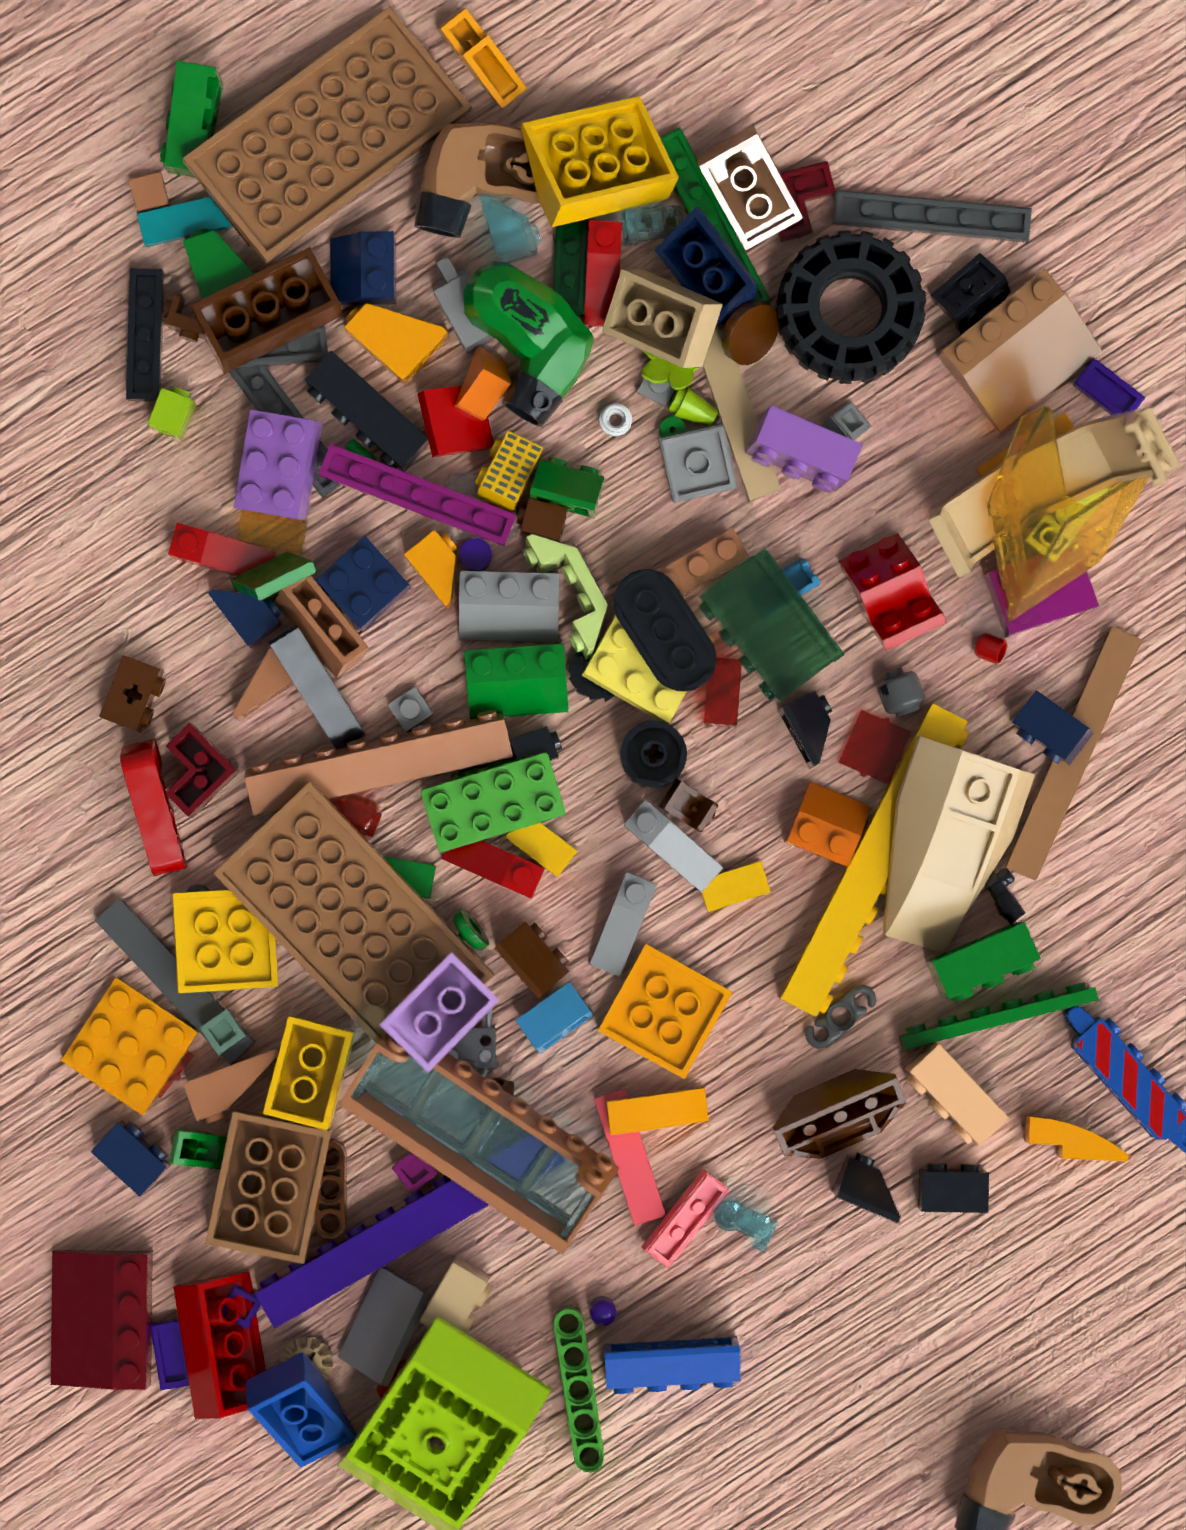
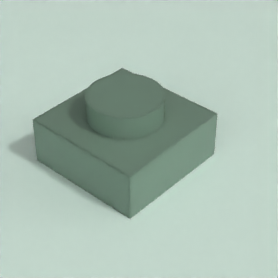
M229 1009L224 1010L200 1027V1030L218 1055L247 1036Z

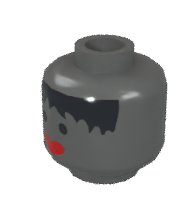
M899 667L883 674L885 680L877 685V692L886 713L895 714L896 718L921 709L920 703L924 701L925 694L915 672L908 671L903 673L902 668Z

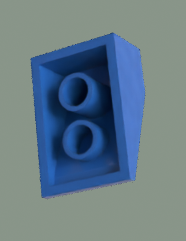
M303 1352L246 1380L248 1411L300 1468L350 1444L357 1436L356 1431L323 1375Z

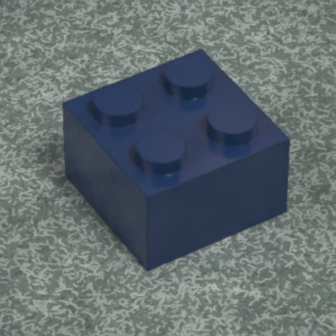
M366 536L360 539L316 579L320 586L362 632L411 589L407 581Z

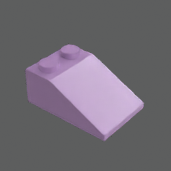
M451 952L411 991L380 1026L428 1073L499 999Z

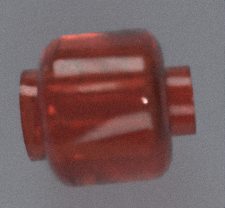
M356 793L348 794L345 801L338 799L335 807L365 838L367 836L373 838L382 813L378 812L377 802Z

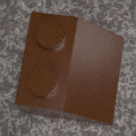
M525 921L494 949L539 999L569 972L565 967L569 960L557 947L553 951L550 950L543 942L548 936L535 922L529 926Z

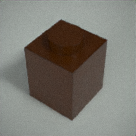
M529 498L527 506L521 505L516 524L522 525L521 534L527 536L534 534L560 543L568 508Z

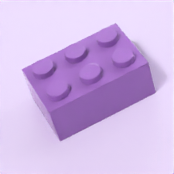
M770 405L759 417L745 453L751 455V460L759 465L769 467L772 464L781 468L782 474L796 480H799L801 477L813 482L812 486L814 488L829 493L831 490L836 491L849 480L863 444Z
M250 409L234 508L307 520L323 422Z

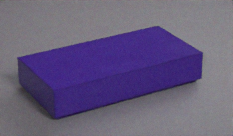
M1095 358L1090 361L1072 384L1110 415L1137 410L1146 398Z
M179 1319L151 1323L150 1330L160 1391L189 1386Z

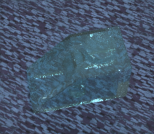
M487 195L480 197L498 261L513 263L538 255L536 245L542 244L537 225L530 226L527 216Z

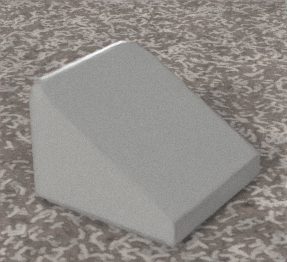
M850 401L831 415L821 427L856 440L871 425Z

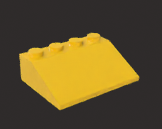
M640 96L524 122L521 125L538 199L551 228L669 199L679 178Z

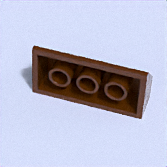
M310 247L191 305L206 341L224 374L342 316L340 302Z

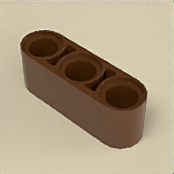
M330 1139L329 1146L338 1150L340 1155L339 1161L335 1164L325 1162L315 1210V1228L319 1235L328 1239L339 1236L347 1225V1152L343 1143L335 1139ZM334 1180L338 1183L340 1192L336 1197H328L324 1194L322 1190L324 1181ZM325 1214H335L339 1218L340 1226L337 1230L331 1231L324 1227L322 1219Z

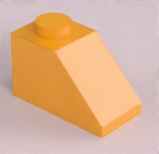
M434 530L407 551L404 556L447 609L452 605L457 563V558L453 551L457 547L446 533L440 536Z

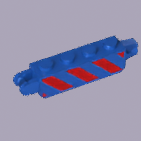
M1074 1006L1067 1008L1064 1019H1066V1022H1069L1068 1025L1077 1033L1072 1038L1071 1048L1151 1137L1160 1140L1168 1139L1186 1153L1185 1101L1176 1092L1172 1095L1169 1094L1163 1087L1166 1083L1165 1079L1153 1067L1148 1070L1140 1061L1144 1058L1142 1053L1131 1042L1126 1045L1118 1037L1122 1032L1110 1018L1104 1021L1101 1017L1096 1016L1093 1019L1082 1007Z

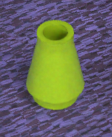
M689 387L675 390L667 407V410L673 412L674 417L701 423L708 427L713 424L719 411Z

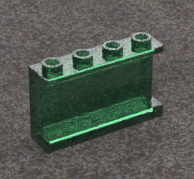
M765 547L758 550L698 596L702 601L698 605L702 613L709 621L715 618L722 628L718 632L729 648L733 645L736 646L742 654L738 658L739 662L749 674L753 672L757 674L762 681L758 687L769 701L775 698L778 703H781L797 688L829 664L836 662L845 655Z

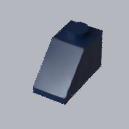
M213 589L208 593L250 648H253L282 626L278 619L282 613L271 598L265 602L263 599L258 600L237 592Z

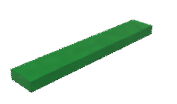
M678 128L660 137L679 178L674 186V190L685 211L689 214L695 207H699L757 282L758 286L752 303L763 301L769 304L771 299L735 230L703 175L696 156L682 129Z

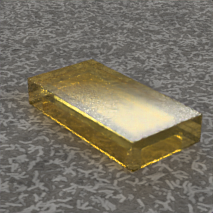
M242 509L236 540L259 547L302 554L308 522L306 520Z

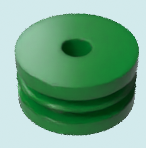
M678 417L664 419L659 429L661 438L686 432L684 422ZM674 428L676 431L671 433L670 429Z

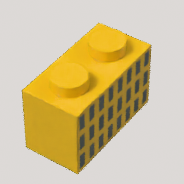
M507 431L503 441L497 438L489 454L490 457L494 458L490 467L483 466L476 479L475 484L480 486L476 497L513 513L541 457L543 447L510 431Z

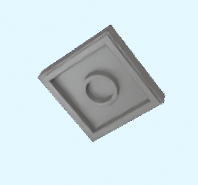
M723 423L659 438L673 503L738 488Z

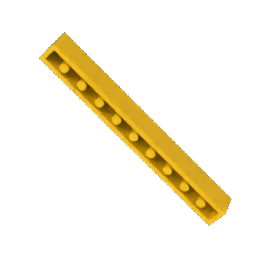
M933 703L929 705L856 847L849 867L845 868L779 997L780 999L817 1017L819 1011L825 1014L833 999L829 992L834 982L840 984L848 970V966L844 965L849 953L856 954L864 938L859 935L864 923L868 925L872 923L879 909L874 904L879 894L885 896L887 893L896 798L917 736L961 749L969 734V731L965 729L968 721Z

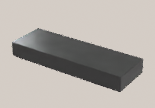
M325 326L319 327L235 369L320 362L328 354Z

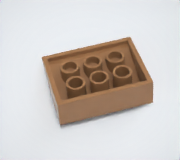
M1044 268L943 349L938 358L998 432L1001 433L1098 355L1102 349L1065 292Z
M239 1109L233 1111L205 1244L304 1264L332 1131Z

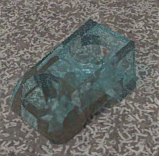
M661 205L624 210L620 217L624 246L636 245L638 242L666 239L684 220L682 207L680 205L662 207Z
M731 1200L721 1202L715 1209L714 1214L719 1228L724 1231L736 1230L754 1238L752 1247L763 1253L766 1252L778 1224L776 1219Z

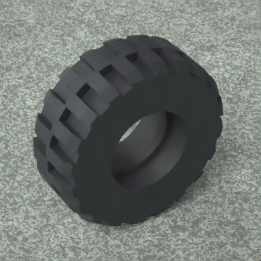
M850 230L839 231L835 236L829 237L827 234L817 238L816 243L810 246L806 245L798 253L794 261L790 262L781 281L776 300L779 334L784 338V346L790 355H795L799 360L798 364L805 370L811 369L818 373L817 377L827 381L831 378L839 380L841 384H851L852 381L860 380L864 383L874 380L876 376L889 373L910 353L924 325L926 293L922 290L920 284L922 278L918 269H913L909 263L911 258L904 251L900 253L893 248L894 243L886 238L883 241L873 238V233L862 231L861 234H851ZM840 279L860 280L868 284L877 293L881 301V316L877 325L867 334L858 337L843 336L831 330L823 321L820 314V299L825 289L834 281Z

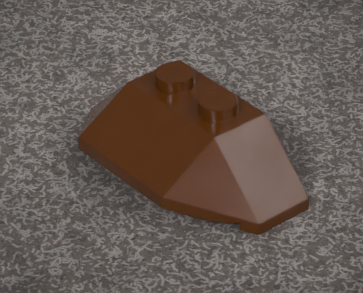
M853 1069L794 1095L772 1128L784 1156L796 1155L804 1158L822 1159L882 1133L895 1117L899 1108H902L907 1102L896 1074Z

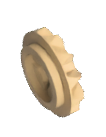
M304 1336L296 1338L287 1344L281 1354L280 1363L301 1352L306 1356H310L314 1352L316 1354L313 1356L312 1363L318 1368L324 1379L328 1380L333 1368V1358L325 1343L317 1338Z

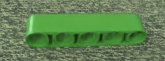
M565 1305L557 1310L554 1316V1331L576 1466L584 1472L592 1473L603 1465L604 1446L585 1323L582 1312L577 1307ZM565 1314L575 1315L579 1323L576 1328L565 1330L560 1326V1318ZM571 1347H577L583 1352L584 1356L580 1362L570 1363L564 1356L566 1350ZM574 1381H584L588 1385V1392L583 1396L573 1395L569 1387ZM580 1414H588L593 1418L594 1423L588 1429H580L575 1424L576 1417ZM584 1448H595L599 1453L598 1458L591 1463L583 1461L580 1453Z

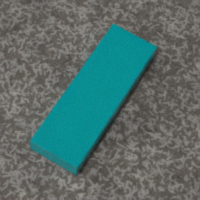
M210 197L137 214L146 248L190 238V233L201 229H208V232L233 227Z

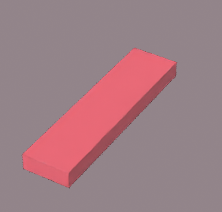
M626 1088L596 1097L594 1101L614 1163L620 1167L617 1173L634 1226L664 1217L666 1214L640 1132L610 1134L606 1100L628 1098Z

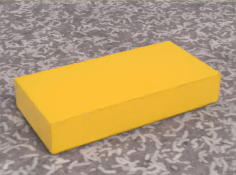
M541 823L511 831L505 837L556 877H559L578 852Z
M759 861L718 874L702 892L707 912L771 893L762 862Z

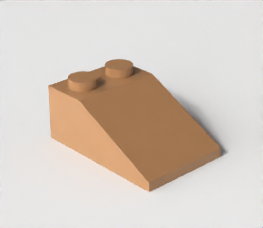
M754 125L696 156L703 175L745 250L803 219Z

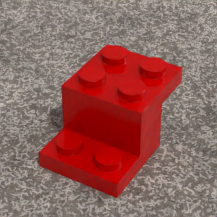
M898 533L882 538L879 542L862 550L854 551L849 556L838 560L843 573L853 586L865 620L886 651L946 623L942 610L930 594L921 565Z

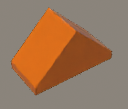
M477 347L455 406L480 420H485L511 384L506 361L481 347Z

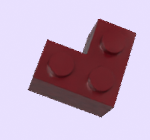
M188 723L166 745L187 767L188 771L165 794L190 818H194L240 773L209 739L191 723Z

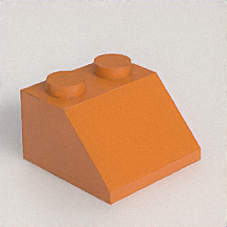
M809 782L785 843L845 868L849 867L871 806Z

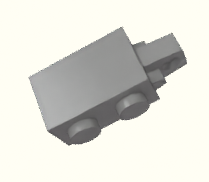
M448 257L437 262V268L443 280L437 283L440 288L433 292L467 354L495 338L473 326L464 313L463 292L468 279L471 277L469 273H466L464 269L456 272Z

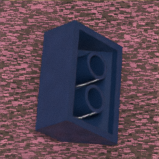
M695 207L655 249V252L682 287L723 304L716 326L726 324L732 313L742 304L754 301L758 286L757 282L699 207Z

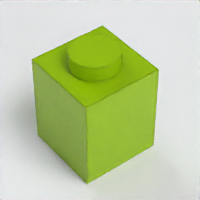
M172 386L171 391L161 388L147 425L152 430L182 441L196 407L193 399L189 398L191 393Z

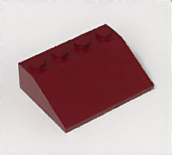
M52 1251L51 1385L108 1390H146L151 1385L152 1336L150 1324L152 1323L153 1251Z

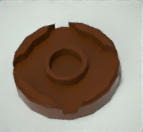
M763 301L747 302L735 310L724 328V332L727 333L725 340L722 339V348L725 355L739 365H750L763 358L775 343L779 332L776 310Z

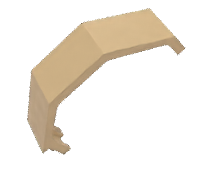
M1147 407L1090 420L1006 460L932 510L928 521L960 578L971 573L973 565L978 560L1046 515L1052 514L1116 483L1152 476V483L1156 487L1167 482L1169 472L1181 467L1152 408Z

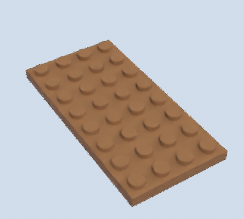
M389 6L183 158V163L265 264H267L435 139L445 125L455 124L470 113L472 106Z
M311 781L213 873L375 1043L386 1032L380 1024L449 953L452 952L483 984L488 982L495 974ZM394 1061L397 1066L401 1063Z

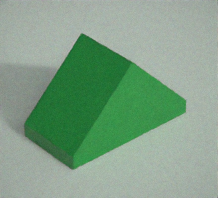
M180 1127L175 1130L169 1163L221 1169L228 1136Z

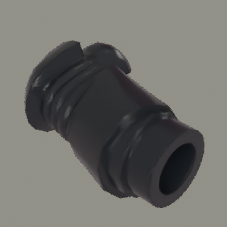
M1002 868L998 873L992 872L985 884V891L989 890L999 915L1011 925L1026 912L1007 887L1014 882V876L1007 868Z

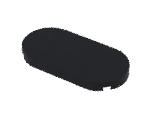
M651 569L637 570L624 577L614 595V612L655 678L663 686L675 691H693L703 686L711 678L716 667L717 655L715 646L675 583L664 573Z

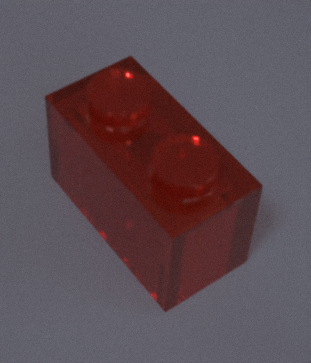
M717 657L714 673L706 682L703 725L736 728L742 659Z

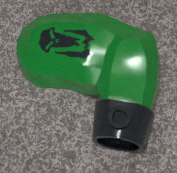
M492 261L480 266L468 279L463 292L464 313L473 326L496 338L509 352L520 358V371H515L502 403L523 420L535 426L543 427L563 402L564 396L577 382L590 356L594 337L561 295L510 263Z

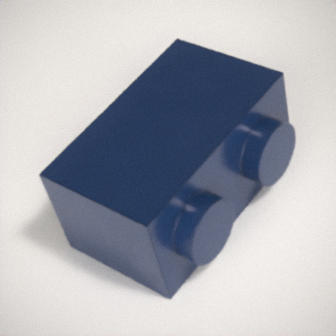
M1037 690L1012 721L1019 729L1016 734L1030 745L1035 741L1045 748L1042 753L1056 764H1059L1062 760L1070 765L1093 735L1089 727Z
M121 1120L105 1135L91 1153L141 1197L169 1168L171 1164L166 1160L169 1156L157 1144L154 1143L150 1146L142 1138L144 1132L135 1123L129 1121L126 1124Z

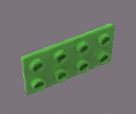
M547 752L516 760L513 755L512 758L473 767L451 774L452 780L421 790V796L439 852L452 850L566 814Z

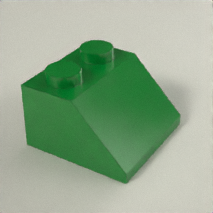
M549 457L548 462L540 460L531 487L530 499L568 508L570 513L594 519L604 484V476L599 475L600 470L583 465L580 466V470L567 467V461L554 457Z

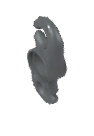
M866 985L853 986L831 1004L826 1013L814 1022L816 1027L826 1029V1038L824 1040H817L814 1037V1027L808 1026L805 1032L807 1042L817 1049L827 1048L850 1030L856 1020L867 1013L866 1007L858 1006L855 1003V996L858 993H864L868 997L867 1003L869 1007L873 1008L876 1004V995L871 987ZM845 1007L849 1011L850 1020L845 1026H836L832 1022L831 1015L834 1009Z

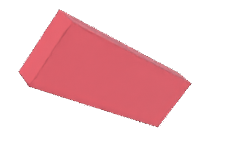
M702 1169L641 1247L669 1269L730 1192V1189L705 1169Z

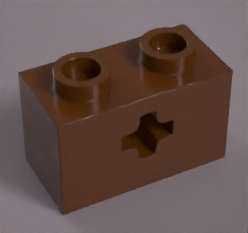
M123 655L99 717L141 733L143 727H149L153 718L154 709L150 707L154 697H160L165 687L166 679L162 677L164 671ZM137 686H139L138 692L142 694L141 700H134L133 704H131L132 698L128 696L129 690L135 691Z

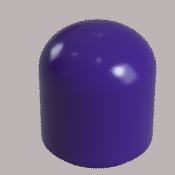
M601 1296L591 1302L589 1314L595 1324L607 1326L615 1320L616 1308L611 1299Z

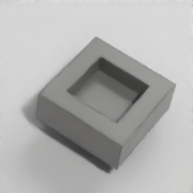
M644 378L637 394L667 408L675 389L671 387L668 381L653 383Z
M416 687L388 704L406 733L434 715Z

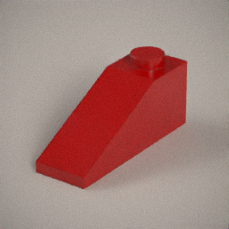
M589 220L585 326H604L620 274L622 222Z
M180 523L176 524L168 553L173 559L235 576L275 558L277 554L271 550Z
M482 840L445 851L442 859L530 899L533 898L545 871V868Z

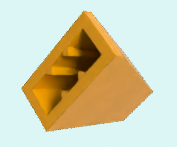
M368 303L361 309L358 306L354 308L345 319V322L348 323L344 327L346 333L404 385L408 383L449 337L448 332L441 326Z

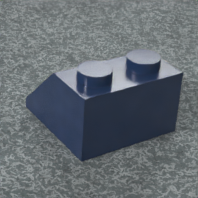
M394 231L357 232L330 239V285L340 305H365L366 303L371 305L396 304V238Z

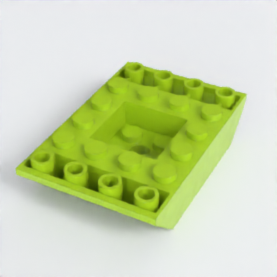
M437 1316L337 1466L436 1529L459 1530L527 1434L552 1388ZM429 1437H440L445 1442V1446L442 1448L434 1447L429 1442Z

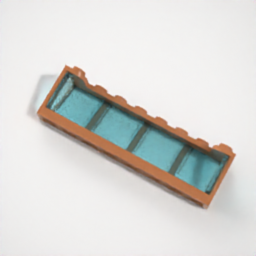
M387 1032L375 1044L339 1103L342 1107L562 1254L620 1168L613 1163L610 1157L603 1153H597L585 1145V1142L580 1137L567 1133L558 1127L552 1118L540 1115L531 1109L525 1100L513 1097L504 1091L495 1080L485 1078L474 1071L473 1067L464 1060H458L447 1053L427 1073Z

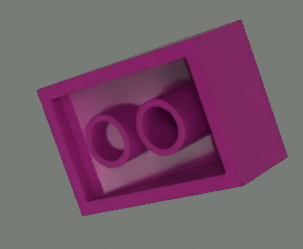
M1078 544L1061 549L1052 561L1040 555L988 572L984 576L1005 638L1099 606Z

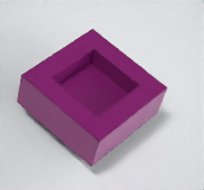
M409 1153L392 1167L411 1194L439 1173L435 1168L413 1153Z

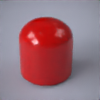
M989 633L981 634L974 643L976 656L994 664L1002 661L1007 650V641Z

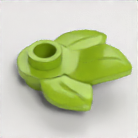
M643 350L651 359L643 368V378L653 383L668 381L675 390L686 388L692 383L694 379L693 373L699 367L682 368Z

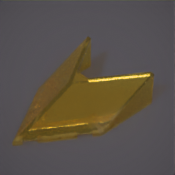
M1047 406L1021 417L987 502L989 517L992 516L996 535L993 537L1001 586L1002 590L1005 589L1008 609H1006L1008 622L1014 620L1101 562L1150 478L1149 476L1120 482L1085 506L1066 495L1052 412Z

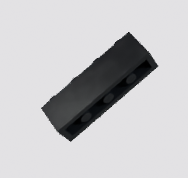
M332 350L305 378L307 385L310 386L307 393L319 404L326 401L334 408L331 414L344 426L348 423L352 424L358 430L355 436L368 448L374 444L382 452L380 459L388 466L395 469L398 466L405 472L429 445L428 437Z

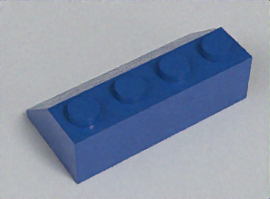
M737 1336L604 1344L607 1389H614V1394L633 1393L635 1387H647L648 1392L666 1391L669 1385H680L681 1390L700 1389V1384L713 1383L714 1388H729L734 1386L733 1382L741 1381L740 1345Z

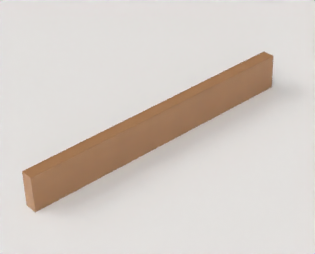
M1113 626L1110 627L1072 713L1073 717L1090 728L1093 735L1070 765L1062 760L1059 764L1051 761L1005 868L1034 881L1037 880L1142 639Z

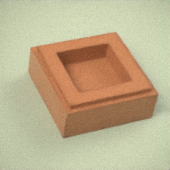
M161 172L129 179L137 213L170 206Z

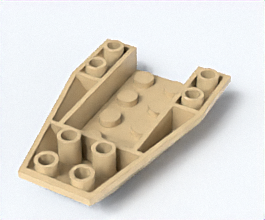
M917 736L896 798L883 925L884 935L937 952H944L1014 838L1035 774Z

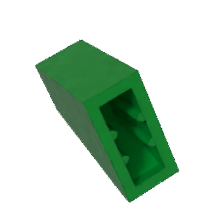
M208 229L197 230L189 234V239L183 240L202 299L254 274L214 230L208 232Z

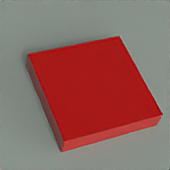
M462 385L423 390L418 393L432 458L489 450L494 445L488 416L485 420H480L455 406Z

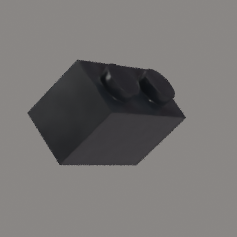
M927 1163V1169H919L918 1209L921 1212L989 1213V1172L981 1170L980 1164H961L960 1170L947 1169V1164Z

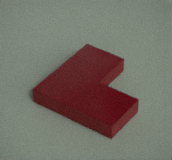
M828 161L780 173L803 216V219L778 232L780 242L813 233L805 202L836 193Z

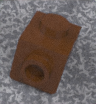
M174 293L173 300H167L163 311V319H166L165 324L170 330L179 332L178 337L191 342H197L198 338L206 340L197 319L181 315L185 299L181 294Z
M676 778L659 807L689 827L702 832L713 821L718 804Z

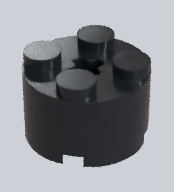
M657 720L646 721L632 728L625 736L620 750V761L625 774L634 783L646 788H661L672 783L681 774L687 760V747L681 734L672 725ZM652 746H657L658 753L663 754V758L657 759L655 764L649 763V757L644 756V751H650Z

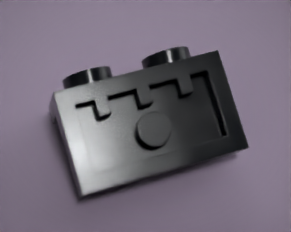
M979 253L931 294V298L954 321L957 330L963 334L981 320L993 307L1001 304L1011 291L1006 276Z

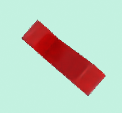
M155 738L123 746L120 753L121 767L153 876L186 869L187 864L169 797L165 794L167 790L161 772L162 760Z

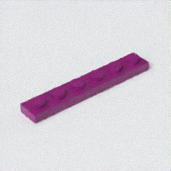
M332 444L328 447L318 474L320 477L502 546L506 544L516 514Z

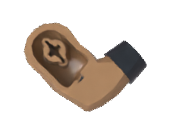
M490 122L445 125L432 144L423 169L421 192H418L414 226L429 233L460 238L472 207L469 202L475 194L488 197L509 196L533 204L540 203L521 128Z
M1008 1429L994 1430L983 1444L970 1470L966 1490L962 1494L954 1527L957 1530H1009L1016 1517L1014 1511L1022 1505L1040 1511L1055 1513L1080 1526L1096 1525L1110 1516L1120 1501L1123 1485L1119 1468L1109 1457L1082 1448L1051 1434Z

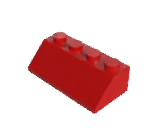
M250 1271L200 1279L173 1286L195 1419H220L247 1411L246 1380L266 1371L257 1313L255 1317H252L248 1329L235 1323L239 1317L246 1320L254 1302L239 1294H236L234 1299L227 1298L234 1284L245 1289L246 1293L253 1294ZM222 1306L227 1308V1314L224 1317L221 1313Z

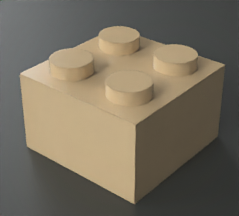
M455 1256L424 1309L419 1322L430 1327L436 1317L439 1316L464 1333H467L475 1317L471 1311L475 1305L481 1308L491 1291L492 1286L488 1284L490 1275Z

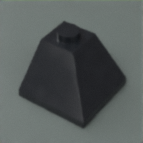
M813 691L783 706L778 711L809 769L820 763L831 721L828 714L832 712L825 696L821 695L818 697L816 691Z
M858 1152L855 1158L847 1155L832 1188V1193L837 1198L899 1224L901 1216L881 1171L873 1166L875 1160Z

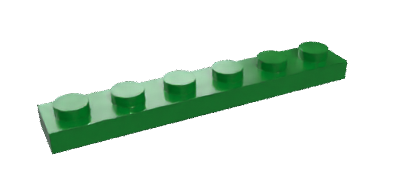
M1085 982L1066 986L1067 993L1054 996L1053 990L1035 994L1033 995L1035 1001L1022 1004L1021 998L1001 1003L1003 1009L990 1012L989 1007L969 1011L971 1016L969 1018L958 1020L957 1015L938 1019V1026L926 1028L924 1023L905 1028L906 1034L899 1035L902 1049L907 1050L1097 1001L1099 999L1096 987H1086Z

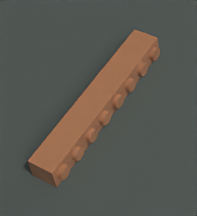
M487 710L478 713L477 718L464 721L463 717H456L446 720L443 726L432 728L430 724L414 727L412 733L399 735V732H389L379 737L380 740L367 742L366 739H358L347 743V747L337 750L333 746H328L315 750V754L302 757V754H292L283 757V762L270 764L269 761L254 763L250 765V769L245 770L244 776L253 815L280 810L310 781L327 799L512 758L513 753L504 713H496V710Z

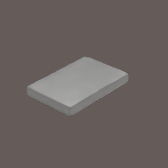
M379 1268L338 1358L378 1384L388 1387L431 1295L388 1268Z

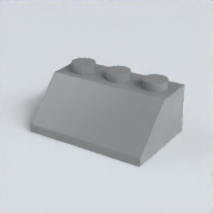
M460 571L459 640L558 643L560 574Z

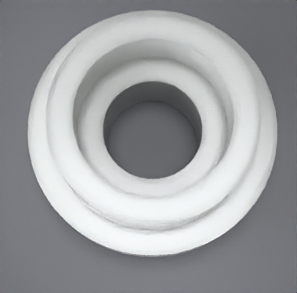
M613 403L607 405L601 411L599 423L606 434L617 437L628 432L632 425V415L626 406ZM619 415L622 418V423L618 426H613L609 421L610 417Z

